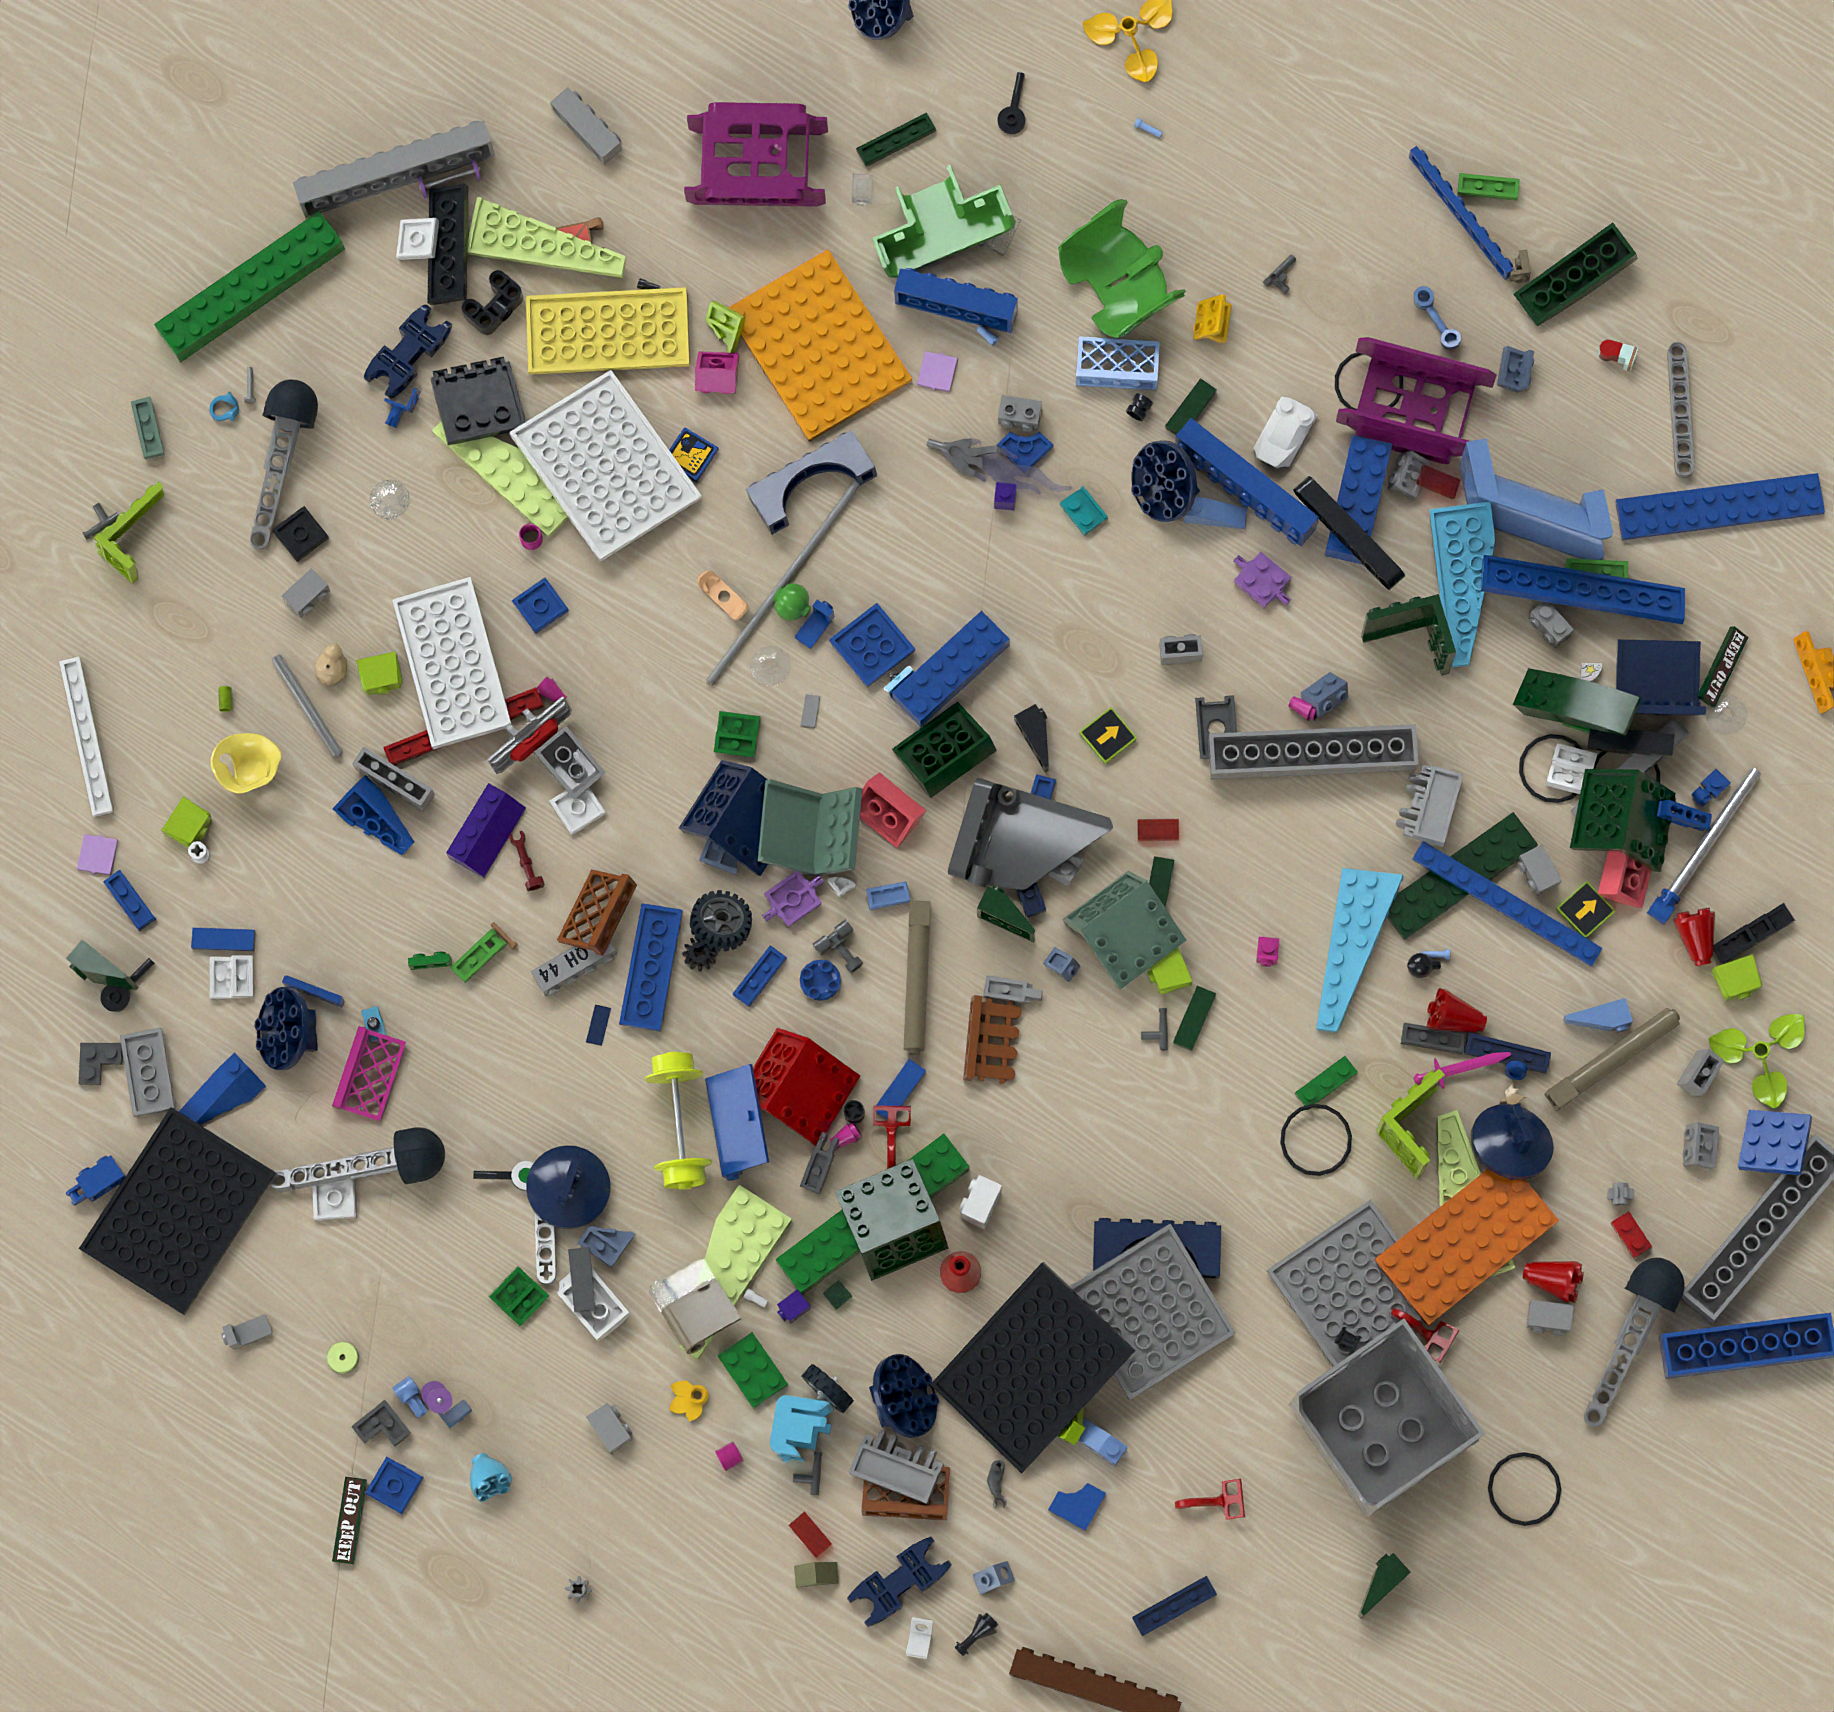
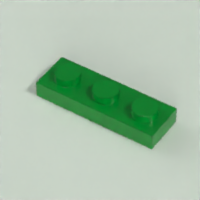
M1344 1056L1297 1090L1295 1095L1304 1106L1316 1104L1355 1076L1358 1071L1348 1058Z

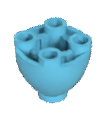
M481 1453L472 1459L473 1466L470 1473V1486L474 1496L480 1502L487 1501L498 1493L505 1494L510 1490L509 1485L512 1481V1476L501 1462L488 1457L486 1453Z

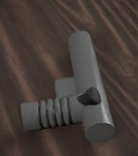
M1291 254L1263 281V284L1269 287L1273 283L1286 294L1290 288L1283 282L1287 278V274L1284 272L1296 261V258ZM1272 276H1275L1276 280H1272L1270 278Z

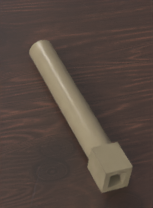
M910 900L904 1050L908 1051L907 1054L919 1055L920 1051H924L930 901Z
M1664 1009L1569 1077L1564 1078L1548 1089L1544 1095L1556 1111L1560 1110L1582 1092L1680 1024L1678 1021L1680 1019L1679 1014L1675 1009Z

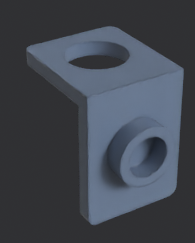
M462 1400L445 1414H438L447 1426L451 1428L471 1413L472 1409L465 1400Z
M1008 1561L992 1565L973 1574L980 1594L1015 1581ZM1001 1568L1006 1570L1007 1579L1002 1576Z

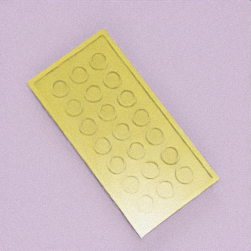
M686 287L526 296L529 375L690 366Z

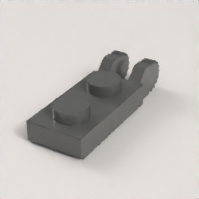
M824 1132L813 1149L800 1187L817 1194H821L835 1157L834 1153L840 1141L839 1138L835 1137L831 1141L828 1152L822 1150L828 1136Z

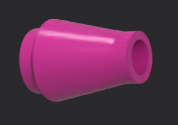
M546 677L536 688L540 691L539 694L553 702H556L562 696L565 700L567 698L553 678Z
M1295 696L1291 698L1288 705L1289 708H1292L1307 721H1314L1317 718L1316 707Z
M853 1122L851 1124L847 1123L829 1140L831 1143L835 1137L839 1138L838 1149L859 1141L858 1139L862 1135Z

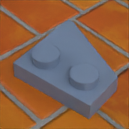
M707 839L699 861L737 876V860L714 842Z
M589 1226L578 1241V1245L589 1247L591 1254L610 1267H613L635 1237V1233Z

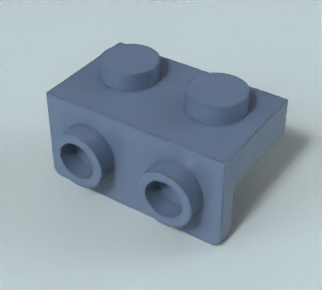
M1509 346L1504 347L1497 386L1517 393L1527 389L1531 382L1530 373L1534 364V351L1528 350L1524 352Z
M1331 672L1301 692V699L1316 707V715L1319 718L1329 713L1349 697L1348 683Z

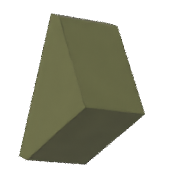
M812 1562L794 1566L796 1588L839 1584L837 1562Z

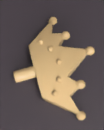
M1513 1081V1084L1505 1091L1506 1099H1500V1103L1518 1104L1523 1098H1526V1095L1515 1094L1519 1091V1088H1513L1515 1081Z

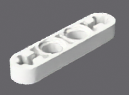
M535 1214L537 1278L540 1283L549 1285L556 1279L555 1227L548 1223L538 1225V1222H543V1220ZM544 1227L551 1230L550 1237L546 1239L539 1236V1231ZM544 1248L552 1251V1256L546 1260L540 1257V1252ZM552 1262V1266L548 1265V1271L552 1273V1276L545 1280L541 1276L545 1272L544 1265L540 1266V1263L549 1264Z

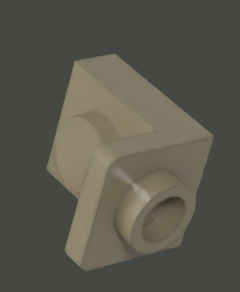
M1520 250L1518 257L1515 258L1516 271L1510 272V282L1522 283L1530 279L1531 269L1527 250Z

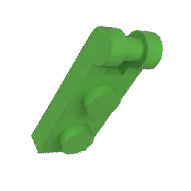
M491 929L450 968L466 983L498 952L503 950L507 943L497 936V932L494 929ZM490 941L494 944L491 949L486 945Z

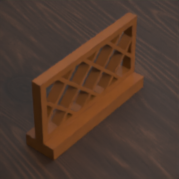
M591 869L557 941L562 944L592 950L597 955L603 956L637 887V884L630 875L622 873L619 876ZM595 877H600L603 882L593 887L592 883ZM617 881L616 887L609 890L608 885ZM605 887L607 893L597 897L595 892ZM592 894L594 900L584 904L585 897ZM609 898L607 906L601 908L599 903ZM597 905L598 910L588 915L587 909ZM584 912L585 917L576 922V916ZM601 916L599 922L593 926L591 920ZM588 922L590 928L580 933L578 927ZM575 929L577 935L570 939L566 938L568 932ZM592 933L589 943L583 942L582 938Z
M950 1467L942 1468L941 1473H945V1480L939 1485L936 1484L932 1493L933 1495L939 1491L944 1497L943 1504H934L931 1499L928 1504L923 1502L916 1503L904 1495L898 1501H891L887 1495L892 1490L888 1489L884 1493L876 1484L871 1483L868 1487V1481L864 1480L862 1516L947 1520ZM875 1487L881 1496L877 1500H867V1493Z

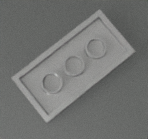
M162 1028L120 1035L133 1116L139 1117L168 1111L170 1107L175 1109Z

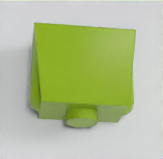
M396 651L356 660L362 690L368 693V695L377 693L378 695H385L390 693V690L401 688L400 685L403 683Z
M183 796L161 831L164 835L189 848L193 842L199 841L200 838L203 839L208 833V826L212 822L211 814Z
M1179 947L1149 968L1150 971L1147 972L1151 984L1155 983L1159 994H1167L1180 988L1192 986V979Z
M1753 954L1714 967L1711 971L1722 997L1726 1001L1738 997L1739 1000L1746 999L1751 996V993L1758 991L1762 987V981L1756 968Z

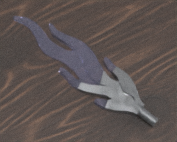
M929 438L926 446L941 451L958 471L965 475L976 477L983 482H986V478L981 473L971 469L969 465L980 467L996 482L1017 484V489L1033 490L1037 494H1041V491L1035 485L1017 481L1014 477L1032 478L1052 491L1063 492L1072 489L1071 486H1060L1053 483L1036 467L1016 465L1004 460L999 456L1000 454L1013 459H1018L1019 457L1002 447L970 448L982 443L978 439L969 438L941 443Z

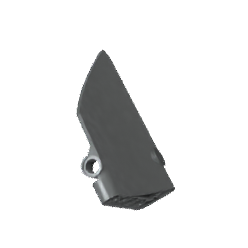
M977 778L972 787L949 863L948 875L967 880L969 883L982 887L990 885L1026 890L1066 860L1113 829V824L1109 817ZM1011 791L1013 799L1007 802L1006 794Z

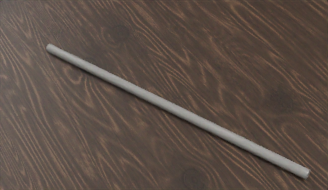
M855 480L706 679L709 684H714L772 606L777 590L780 587H786L858 490L860 485Z

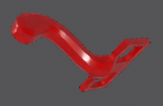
M873 1106V1126H885L887 1130V1169L896 1165L897 1128L899 1126H911V1106ZM877 1110H886L888 1112L887 1121H876L875 1112ZM908 1111V1121H897L896 1112Z
M1394 1308L1390 1313L1397 1320L1405 1319L1409 1326L1426 1340L1427 1345L1425 1349L1427 1351L1432 1344L1443 1348L1438 1358L1431 1356L1433 1360L1439 1363L1442 1362L1459 1332L1458 1329L1441 1320L1435 1330H1428L1414 1317L1399 1309ZM1442 1326L1453 1329L1454 1332L1449 1340L1438 1336Z
M1241 1479L1222 1481L1223 1493L1220 1496L1177 1500L1175 1508L1221 1506L1225 1510V1520L1245 1517ZM1230 1482L1237 1483L1238 1492L1235 1495H1228L1227 1484ZM1238 1503L1240 1514L1231 1517L1229 1505Z

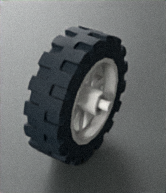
M811 1364L801 1375L806 1383L819 1395L816 1398L817 1400L824 1399L830 1402L841 1413H844L854 1402L853 1398L838 1385L837 1380L839 1378L837 1376L834 1378L829 1377L816 1365Z

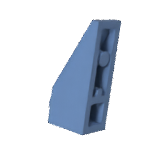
M1195 497L1191 509L1184 516V523L1245 529L1247 509L1208 498Z
M1626 998L1565 1015L1563 1019L1566 1024L1606 1031L1617 1030V1033L1628 1030L1629 1026L1633 1023Z
M1083 1417L1082 1423L1085 1426V1430L1078 1441L1115 1467L1126 1452L1127 1446Z

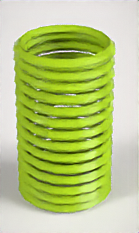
M220 686L218 688L219 711L221 712L232 710V688L230 686Z

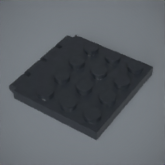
M504 356L490 359L491 365L489 366L487 361L483 360L470 363V370L464 364L450 367L451 374H448L447 368L433 371L434 377L431 378V385L448 446L510 433V431L526 422L509 361L505 362Z

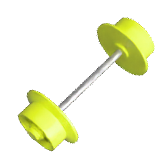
M673 1051L651 1058L653 1073L646 1076L645 1081L655 1084L672 1083L679 1159L656 1164L654 1170L663 1172L665 1188L688 1190L706 1183L705 1167L711 1165L712 1160L707 1158H685L678 1082L700 1078L703 1076V1071L694 1069L693 1054Z

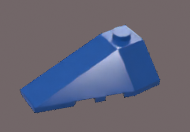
M366 775L332 808L346 823L351 826L356 825L364 830L363 833L368 836L372 834L380 839L382 844L401 855L414 843L411 835L382 791Z
M234 1052L219 1066L179 1112L201 1125L224 1112L233 1110V1108L243 1103L250 1102L266 1085Z

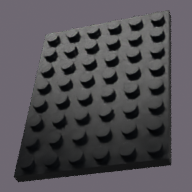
M170 1107L79 1249L185 1315L267 1189L270 1181L276 1175V1172Z
M1042 1262L930 1385L1022 1474L1136 1350L1045 1262Z

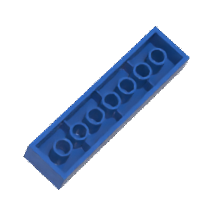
M1192 418L1178 432L1175 437V444L1179 445L1187 453L1195 469L1203 470L1207 473V477L1212 482L1221 484L1226 493L1231 496L1234 494L1239 498V502L1243 506L1252 508L1260 519L1269 521L1271 527L1275 531L1283 532L1287 535V539L1292 544H1298L1302 547L1317 529L1319 516Z
M1831 1313L1664 1333L1659 1336L1665 1379L1834 1358V1328Z

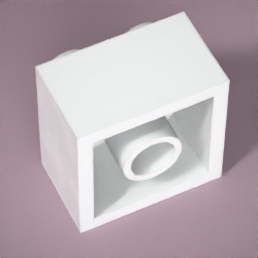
M979 1175L977 1180H972L968 1188L970 1195L968 1199L964 1197L959 1209L962 1220L985 1230L1001 1196L1002 1185Z

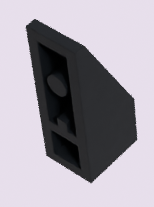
M1034 704L1014 715V721L1044 772H1047L1049 770L1045 720L1047 715L1042 708L1039 709Z

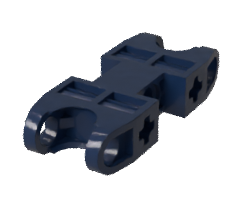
M426 304L415 310L399 327V331L404 338L393 350L384 345L371 360L365 371L364 379L368 382L381 376L390 378L389 386L385 391V395L390 399L401 393L417 376L416 369L412 365L424 352L432 358L445 343L451 332L452 324L449 321H445L442 325L439 324L435 327L426 325L427 317L431 312V308Z
M932 1536L912 1544L896 1557L902 1566L883 1579L879 1572L876 1571L863 1580L847 1597L850 1603L856 1599L860 1600L863 1598L870 1599L874 1603L873 1612L870 1614L871 1617L864 1622L867 1627L887 1619L903 1606L897 1597L916 1584L919 1590L924 1592L935 1584L952 1566L949 1560L942 1565L940 1563L931 1565L925 1560L928 1547L935 1542ZM906 1555H908V1556L910 1557V1559L912 1560V1562L915 1564L916 1567L913 1566V1564L910 1562V1560L908 1559V1557H907ZM918 1571H920V1573L923 1575V1577L925 1578V1580L928 1582L927 1584H926V1582L923 1580V1578L921 1577V1575L918 1573ZM871 1580H873V1581L875 1582V1584H876V1585L878 1586V1588L880 1589L881 1593L878 1591V1589L875 1587V1585L873 1584V1582H872ZM883 1596H885V1598H886V1599L888 1600V1602L891 1604V1606L893 1607V1609L890 1608V1606H889L888 1603L885 1601V1599L883 1598Z

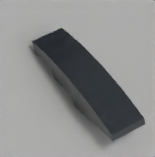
M1590 729L1587 749L1621 754L1636 753L1672 756L1675 734L1628 730L1626 736Z
M1782 903L1770 912L1763 914L1714 944L1713 951L1720 962L1724 964L1796 920L1785 903Z

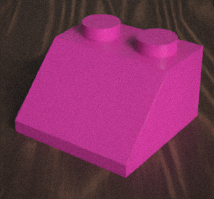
M699 351L695 366V391L702 393H735L739 353Z

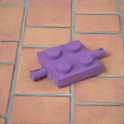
M1262 552L1249 562H1246L1240 555L1234 559L1233 562L1239 565L1242 571L1234 579L1233 583L1263 608L1276 598L1285 606L1292 600L1283 593L1284 587L1291 581L1292 577Z
M795 871L764 893L772 909L762 914V917L768 922L777 915L789 928L822 905V902L815 893V888L824 883V880L818 875L809 882L800 872Z

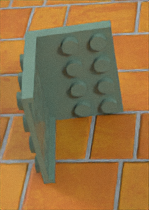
M765 780L758 861L816 877L818 875L822 876L854 870L862 788L853 787L821 794L775 780Z
M1127 871L1063 918L1068 927L1083 935L1119 989H1122L1187 941L1148 881L1130 871Z

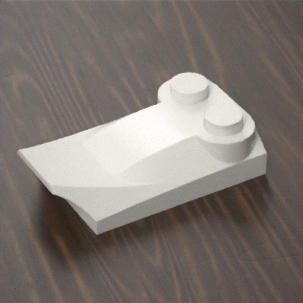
M1282 396L1253 448L1256 452V458L1277 469L1284 466L1289 468L1318 414L1292 398Z
M593 1269L596 1310L575 1313L571 1275L569 1273L559 1282L557 1294L594 1338L599 1341L620 1326L630 1313Z

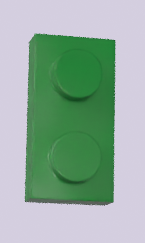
M444 951L434 952V955L425 956L422 953L414 954L413 957L408 958V966L411 970L452 966V958L450 954H446Z

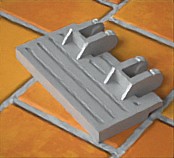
M1423 765L1420 774L1411 773L1409 775V781L1417 784H1408L1405 788L1406 792L1414 795L1411 809H1399V816L1406 819H1398L1395 823L1398 828L1404 829L1403 836L1441 847L1444 846L1463 774L1436 766L1429 767Z
M881 1430L873 1447L871 1445L874 1437L865 1434L849 1474L928 1504L944 1466L942 1463L934 1462L937 1451L932 1449L925 1466H921L919 1463L924 1454L925 1446L919 1445L911 1462L910 1459L913 1452L896 1446L897 1435H892L886 1451H882L880 1448L885 1439L886 1431Z

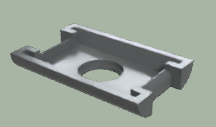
M1234 695L1225 696L1224 701L1205 702L1204 697L1195 698L1200 759H1209L1208 737L1210 732L1208 726L1211 722H1222L1225 727L1224 733L1237 732Z

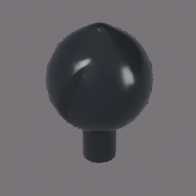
M1416 953L1408 960L1407 968L1412 976L1424 978L1432 970L1440 969L1441 963L1440 961H1432L1424 953Z

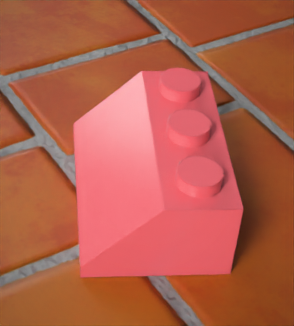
M879 772L869 779L862 789L860 819L898 848L919 824L926 810Z
M1608 851L1598 894L1610 901L1642 908L1651 870L1622 852Z

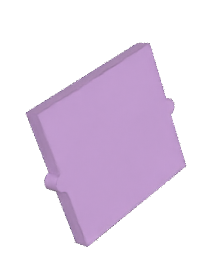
M925 351L917 385L931 388L933 391L938 389L950 392L957 358L943 355V353L936 354Z
M84 834L77 870L92 872V874L111 875L118 840L104 838L102 835L98 837Z

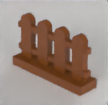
M974 995L971 998L963 1080L972 1081L977 1076L978 1081H984V1078L999 1079L1000 1084H1005V1080H1012L1015 1077V1070L1007 1067V1060H1013L1017 1056V1050L1009 1046V1039L1013 1040L1019 1036V1029L1011 1026V1019H1017L1021 1015V1009L1018 1006H1013V1001H1007V1005L992 1003L990 998H987L986 1002H982V996ZM981 1015H984V1022H980ZM990 1016L1005 1018V1025L990 1023ZM979 1035L982 1036V1043L978 1042ZM988 1037L1003 1038V1045L988 1044ZM977 1056H980V1063H976ZM986 1057L1001 1059V1066L986 1064Z

